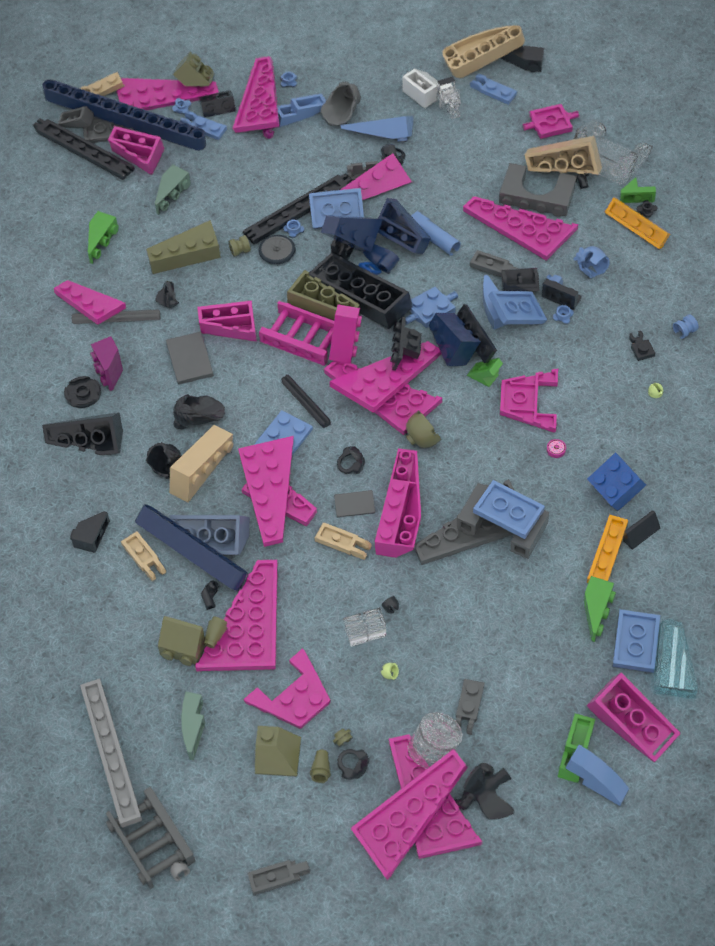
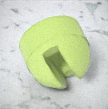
M659 383L650 385L648 394L652 398H660L663 395L662 385Z
M386 663L382 666L381 674L384 678H397L399 669L396 663Z

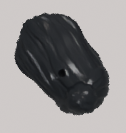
M187 394L178 398L174 405L173 415L175 420L173 426L176 429L184 430L188 426L219 421L225 414V407L221 402L210 396L195 397Z

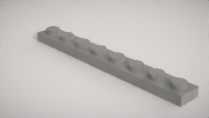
M97 679L82 684L80 687L121 828L142 821L101 680Z

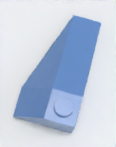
M413 116L341 125V129L390 139L397 138V142L405 141L407 137L412 136Z

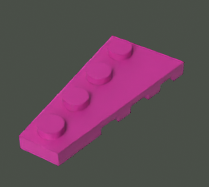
M392 153L340 190L361 188L362 200H365L412 181Z

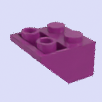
M110 336L91 344L92 352H90V355L94 362L93 367L96 373L101 375L100 380L103 387L108 386L109 391H112L123 371L118 348Z

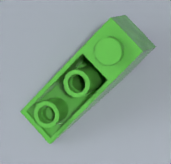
M97 211L89 222L88 256L90 263L93 264V258L99 259L101 256V249L95 247L98 244L107 247L112 235L118 232L119 227L115 216Z
M591 576L584 595V606L591 640L595 642L596 636L601 637L604 625L600 624L601 619L607 620L610 608H607L609 602L613 603L616 592L613 591L614 583Z

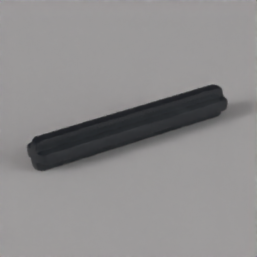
M285 375L281 378L282 384L323 428L331 424V420L290 375Z

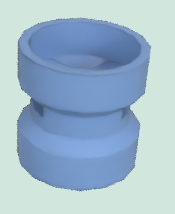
M690 314L683 317L682 321L678 320L672 325L675 333L681 331L684 334L680 337L681 339L687 337L689 333L697 331L699 328L697 320Z

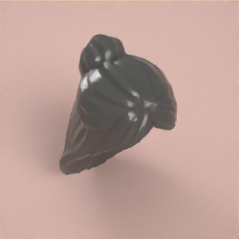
M343 81L332 91L327 101L321 107L323 118H325L329 125H344L351 119L354 110L361 100L360 91L357 86Z

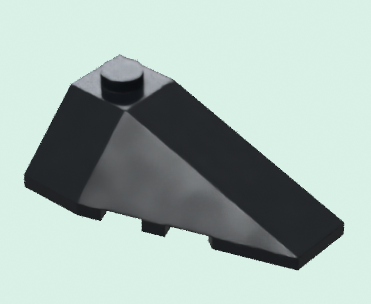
M120 412L42 425L46 444L65 448L69 445L78 446L79 451L85 452L86 448L95 450L97 455L120 453L123 434Z

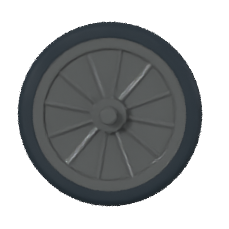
M272 235L260 243L259 255L267 263L282 264L294 256L296 248L294 242L289 237Z

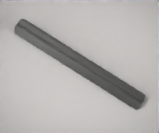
M159 309L121 311L102 323L160 320L161 313ZM73 313L71 316L73 324L94 323L82 313Z

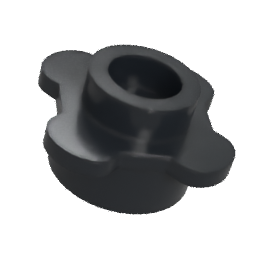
M644 200L640 206H637L636 210L641 215L650 217L654 211H657L658 207L652 205L648 200Z

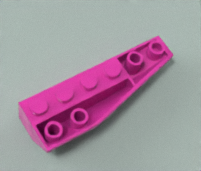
M399 448L375 538L376 555L394 558L414 550L421 521L417 451Z

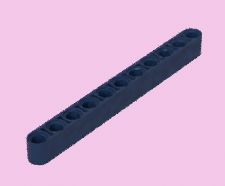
M49 79L42 84L44 98L48 102L72 110L86 106L93 112V117L123 125L145 134L158 136L163 140L199 151L206 147V134L202 128Z

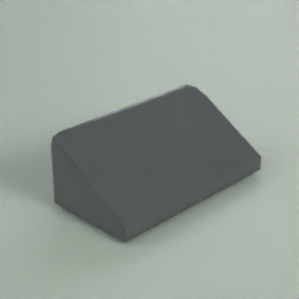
M372 490L334 495L337 518L375 513Z

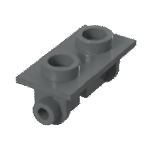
M366 162V167H363L362 163H350V165H347V174L355 180L379 162Z

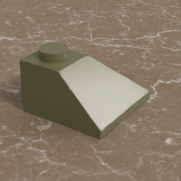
M258 726L255 746V774L297 777L301 737L280 727Z

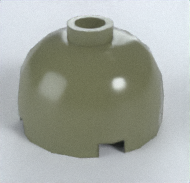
M419 410L408 419L406 423L408 435L406 438L412 446L416 443L420 448H430L442 440Z

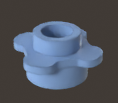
M285 72L281 75L282 87H294L297 85L295 81L297 76L294 73Z
M177 98L172 110L179 114H185L191 102Z
M290 220L284 226V231L288 232L290 237H296L298 233L304 232V227L300 225L298 220Z
M561 305L556 308V314L553 315V319L567 324L570 322V317L573 316L574 312L568 306Z

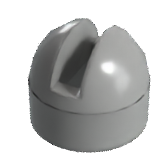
M175 862L171 866L170 872L175 881L182 879L178 876L180 872L183 871L185 876L190 873V869L183 862Z

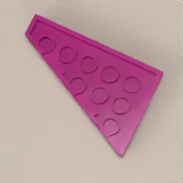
M257 560L253 571L246 579V583L239 590L232 602L231 608L225 614L224 620L227 622V630L215 645V648L205 647L202 657L196 663V671L276 669L277 560Z

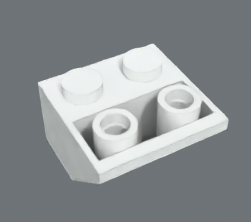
M413 69L402 77L403 92L422 107L426 108L440 99V86L443 85H439L438 81L428 73ZM442 89L441 96H444L447 93H449V89Z

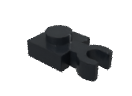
M638 331V338H635L632 333L629 334V340L633 343L631 344V349L638 361L655 357V351L649 339L643 341L642 331Z

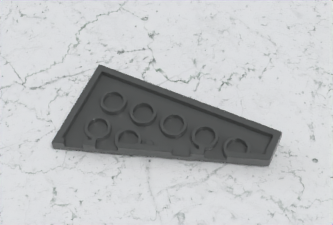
M509 479L503 483L504 486L514 490ZM455 518L451 522L445 523L437 532H432L415 544L414 550L421 565L514 535V533L484 519L477 533L473 536L457 529V518Z

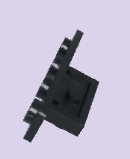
M463 304L456 315L465 324L464 327L472 331V336L481 341L476 351L482 361L488 364L497 349L469 306Z
M403 316L399 322L396 321L393 328L395 333L392 338L394 343L391 349L393 354L390 362H392V370L396 371L401 362L403 354L418 359L421 353L422 333L405 327L406 317Z

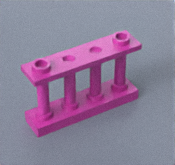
M278 301V313L280 315L271 329L265 327L260 329V342L325 366L328 361L326 349L332 341L334 321L292 306L289 303ZM287 317L295 319L296 321L287 335L278 333ZM303 323L312 325L303 341L294 339ZM319 328L328 331L319 347L310 345Z

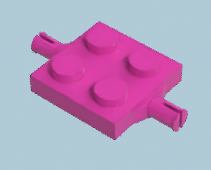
M562 104L532 110L529 114L532 122L523 123V129L525 131L534 128L540 139L572 132L573 126L570 120L579 118L578 111L568 113L564 110Z

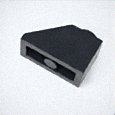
M103 511L78 522L76 529H73L70 535L73 547L96 553L110 522L108 513Z

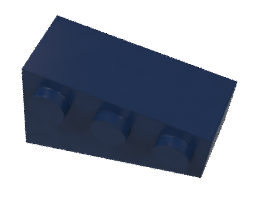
M387 198L378 219H382L378 233L414 254H423L431 240L430 236L397 199Z
M326 216L321 233L356 250L372 252L382 219Z
M435 313L430 321L429 328L433 333L446 365H467L481 341L472 336V331L464 327L465 324L455 313Z

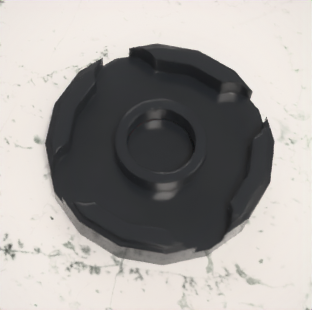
M80 376L69 382V385L64 389V396L71 406L87 408L99 400L101 387L97 380L90 379L88 376Z

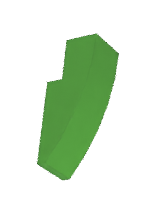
M575 713L559 767L558 778L576 783L579 782L580 777L567 770L566 766L578 745L588 750L595 723L594 718Z

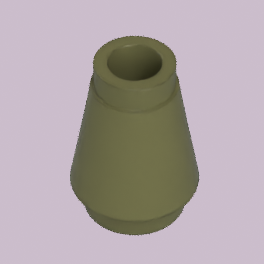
M213 616L208 621L203 644L209 648H215V645L227 630V622Z
M326 750L316 751L310 770L311 779L317 783H324L331 776L329 753Z

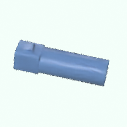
M417 211L411 215L430 236V241L450 256L453 255L450 252L452 248L456 251L460 249V241L431 222L422 213Z

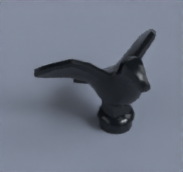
M480 763L471 771L466 779L462 797L454 799V801L461 810L468 809L473 801H477L487 819H501L514 814L513 808L496 795V789L501 784L512 779L508 771L502 768L496 774H493L494 768L491 765Z

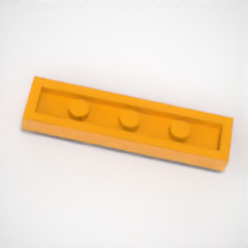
M613 197L604 212L658 249L663 247L670 236L668 232L617 198Z
M609 515L587 578V583L591 576L609 581L624 537V531L628 525L627 519Z

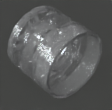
M438 712L426 714L409 740L408 750L410 756L417 764L428 769L451 750L457 749L462 740L461 728L448 715Z

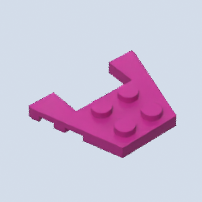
M552 369L548 373L538 372L536 375L529 377L524 375L502 380L500 415L547 431L556 432L557 414L537 413L538 386L557 387L558 369Z
M303 648L289 660V663L302 675L273 701L258 687L244 698L246 704L269 713L299 729L304 727L331 703Z

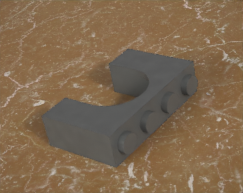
M509 163L499 192V203L520 207L523 210L531 209L539 213H551L558 217L567 216L576 188L577 176L560 173L557 184L551 192L536 195L526 191L523 187L526 177V166Z
M477 483L457 517V529L475 536L484 518L473 513V508L489 485ZM544 510L525 539L516 534L511 540V552L529 559L548 524L549 512Z

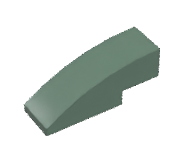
M185 692L181 714L182 733L189 759L194 760L205 726L204 715L200 714L203 699L200 694Z

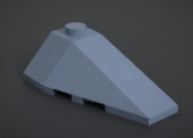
M169 515L171 520L222 555H240L249 538L250 517Z

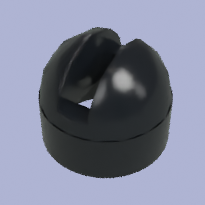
M395 596L389 597L381 604L384 610L390 614L395 613L392 607L395 610L399 609V602Z

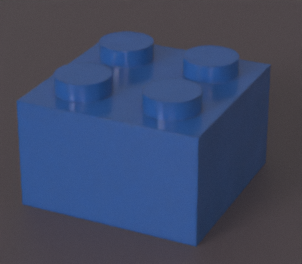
M616 452L587 478L617 511L646 486L644 481Z

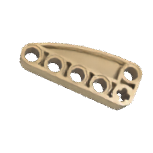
M504 26L464 38L446 47L442 54L452 75L456 78H463L521 47L525 43V38L520 26Z

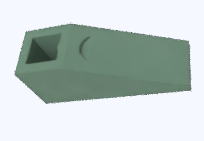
M173 164L162 175L155 201L156 213L158 215L160 210L166 211L169 207V202L164 200L166 196L177 200L180 193L189 188L191 183L189 172Z

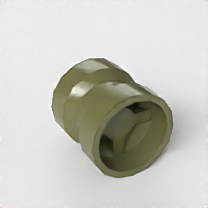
M246 235L240 236L239 240H228L233 257L239 256L242 251L244 253L251 251Z

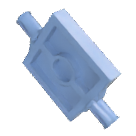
M433 287L411 299L413 307L410 309L411 315L406 317V325L416 320L427 328L435 313H455L456 308L450 301L458 298L457 293L453 291L448 295H444L436 287Z

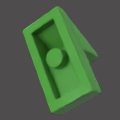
M635 177L621 190L620 201L623 203H643L644 200L655 202L656 188L655 186L638 187L637 178Z
M499 358L490 360L488 364L483 361L478 362L466 376L490 387L498 377L499 368L503 363Z

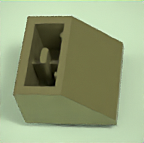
M189 52L177 64L173 75L185 86H209L214 73L210 66L204 65L197 54Z

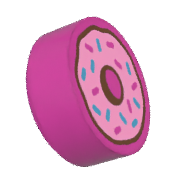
M554 439L547 444V453L551 457L560 458L564 456L566 444L562 440Z

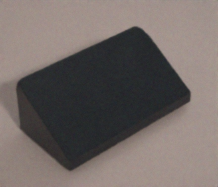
M655 511L649 512L624 531L623 542L632 550L661 529Z

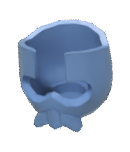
M595 246L585 249L580 247L576 257L573 258V260L577 261L580 270L591 279L594 276L605 273L610 265L606 254ZM589 266H593L597 273L588 269Z

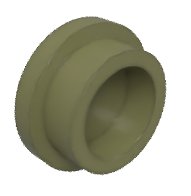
M343 728L336 732L333 743H337L341 747L344 742H349L353 738L351 730L345 731Z

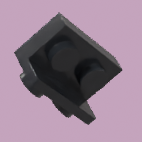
M231 90L199 96L204 118L236 111Z
M547 278L543 282V298L568 306L572 310L580 302L582 296L578 294V291Z

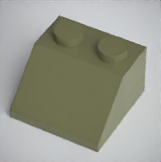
M164 616L158 642L160 655L167 660H172L173 658L180 660L182 664L187 666L196 665L206 647L203 644L205 638L203 627Z

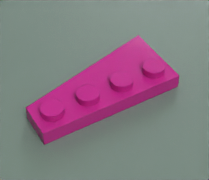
M69 280L54 288V293L97 325L126 309L125 302Z
M246 483L241 489L242 494L250 497ZM289 485L286 516L307 527L316 515L317 508L301 494H297Z

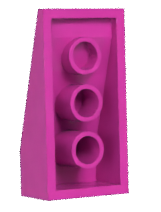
M622 673L614 676L586 705L605 725L653 762L681 734ZM671 733H674L671 736V738L662 746V748L655 755H653V752L663 743V741Z

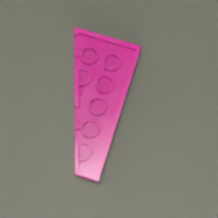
M270 56L255 59L233 125L235 133L280 127L273 60Z
M121 78L124 87L117 90L119 102L144 110L175 105L177 98L192 102L199 100V96L219 93L216 81H211L209 86H185L179 80Z
M475 196L463 206L465 213L546 261L578 230V224L575 223L570 225L563 223V220L560 219L556 221L551 220L542 214L519 209V211L511 209V206L496 205L494 201Z
M427 341L421 344V353L418 359L403 354V358L396 371L392 370L390 356L330 381L329 386L374 413L442 353L439 347Z
M333 361L324 368V373L333 380L359 368L352 363ZM407 384L374 413L405 435L407 433L406 423L415 412L419 410L426 417L443 402V398L437 395L436 397L428 395L424 390L412 389Z
M294 436L238 448L264 547L283 543Z
M409 734L389 739L400 788L402 789L431 767V765L429 766ZM450 793L415 841L418 859L482 845V840L476 835L469 821L465 819Z
M454 749L351 827L353 833L387 880L468 768Z

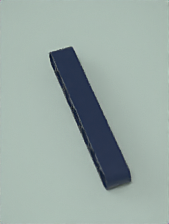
M144 504L135 519L136 524L227 587L239 591L248 575L246 570L154 507Z

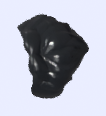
M386 144L381 148L382 160L393 153L402 166L406 155L401 149L396 148L393 144ZM396 151L400 152L402 155L397 156Z
M165 281L163 288L158 291L155 301L167 308H173L178 305L179 302L175 299L174 283Z
M355 446L344 448L343 454L337 460L338 469L345 474L352 472L359 474L365 464V458ZM352 454L356 462L348 469L342 468V459Z
M347 749L339 754L337 765L342 771V778L359 779L363 776L369 764V756L364 750ZM346 754H354L359 759L354 770L346 768L342 764V758Z

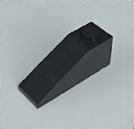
M522 45L500 58L523 70L541 72L544 47Z

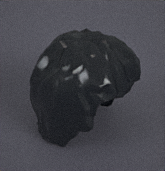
M161 442L149 448L145 461L157 475L168 479L170 478V467L182 455L180 450L172 444Z

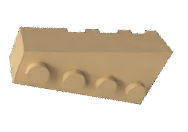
M595 136L529 148L525 153L528 171L577 172V174L592 173L599 175L602 169Z
M213 425L170 467L169 493L189 503L226 453L232 450L234 445L232 442L233 434Z

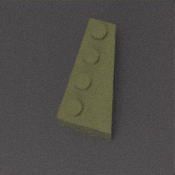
M211 220L146 249L152 274L221 258L219 244Z
M306 270L301 273L287 291V303L333 321L338 304L355 308L360 307L358 303L344 294L336 293L333 287H327L322 284L321 280L317 277H311Z

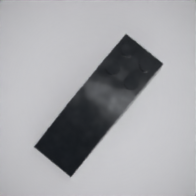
M330 253L309 272L311 277H317L325 286L333 287L336 293L344 294L358 303L361 315L387 329H390L396 321L413 307L407 290L334 253Z

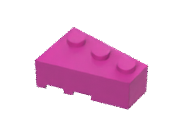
M114 126L108 138L114 153L147 173L153 174L164 151L161 137Z
M252 300L197 307L201 333L257 342Z
M337 305L329 360L351 364L352 357H356L358 346H355V343L358 342L360 331H357V327L361 326L362 316H359L360 308Z

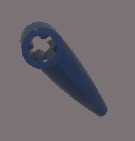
M375 244L372 252L362 251L368 260L387 274L392 271L400 260L394 252Z

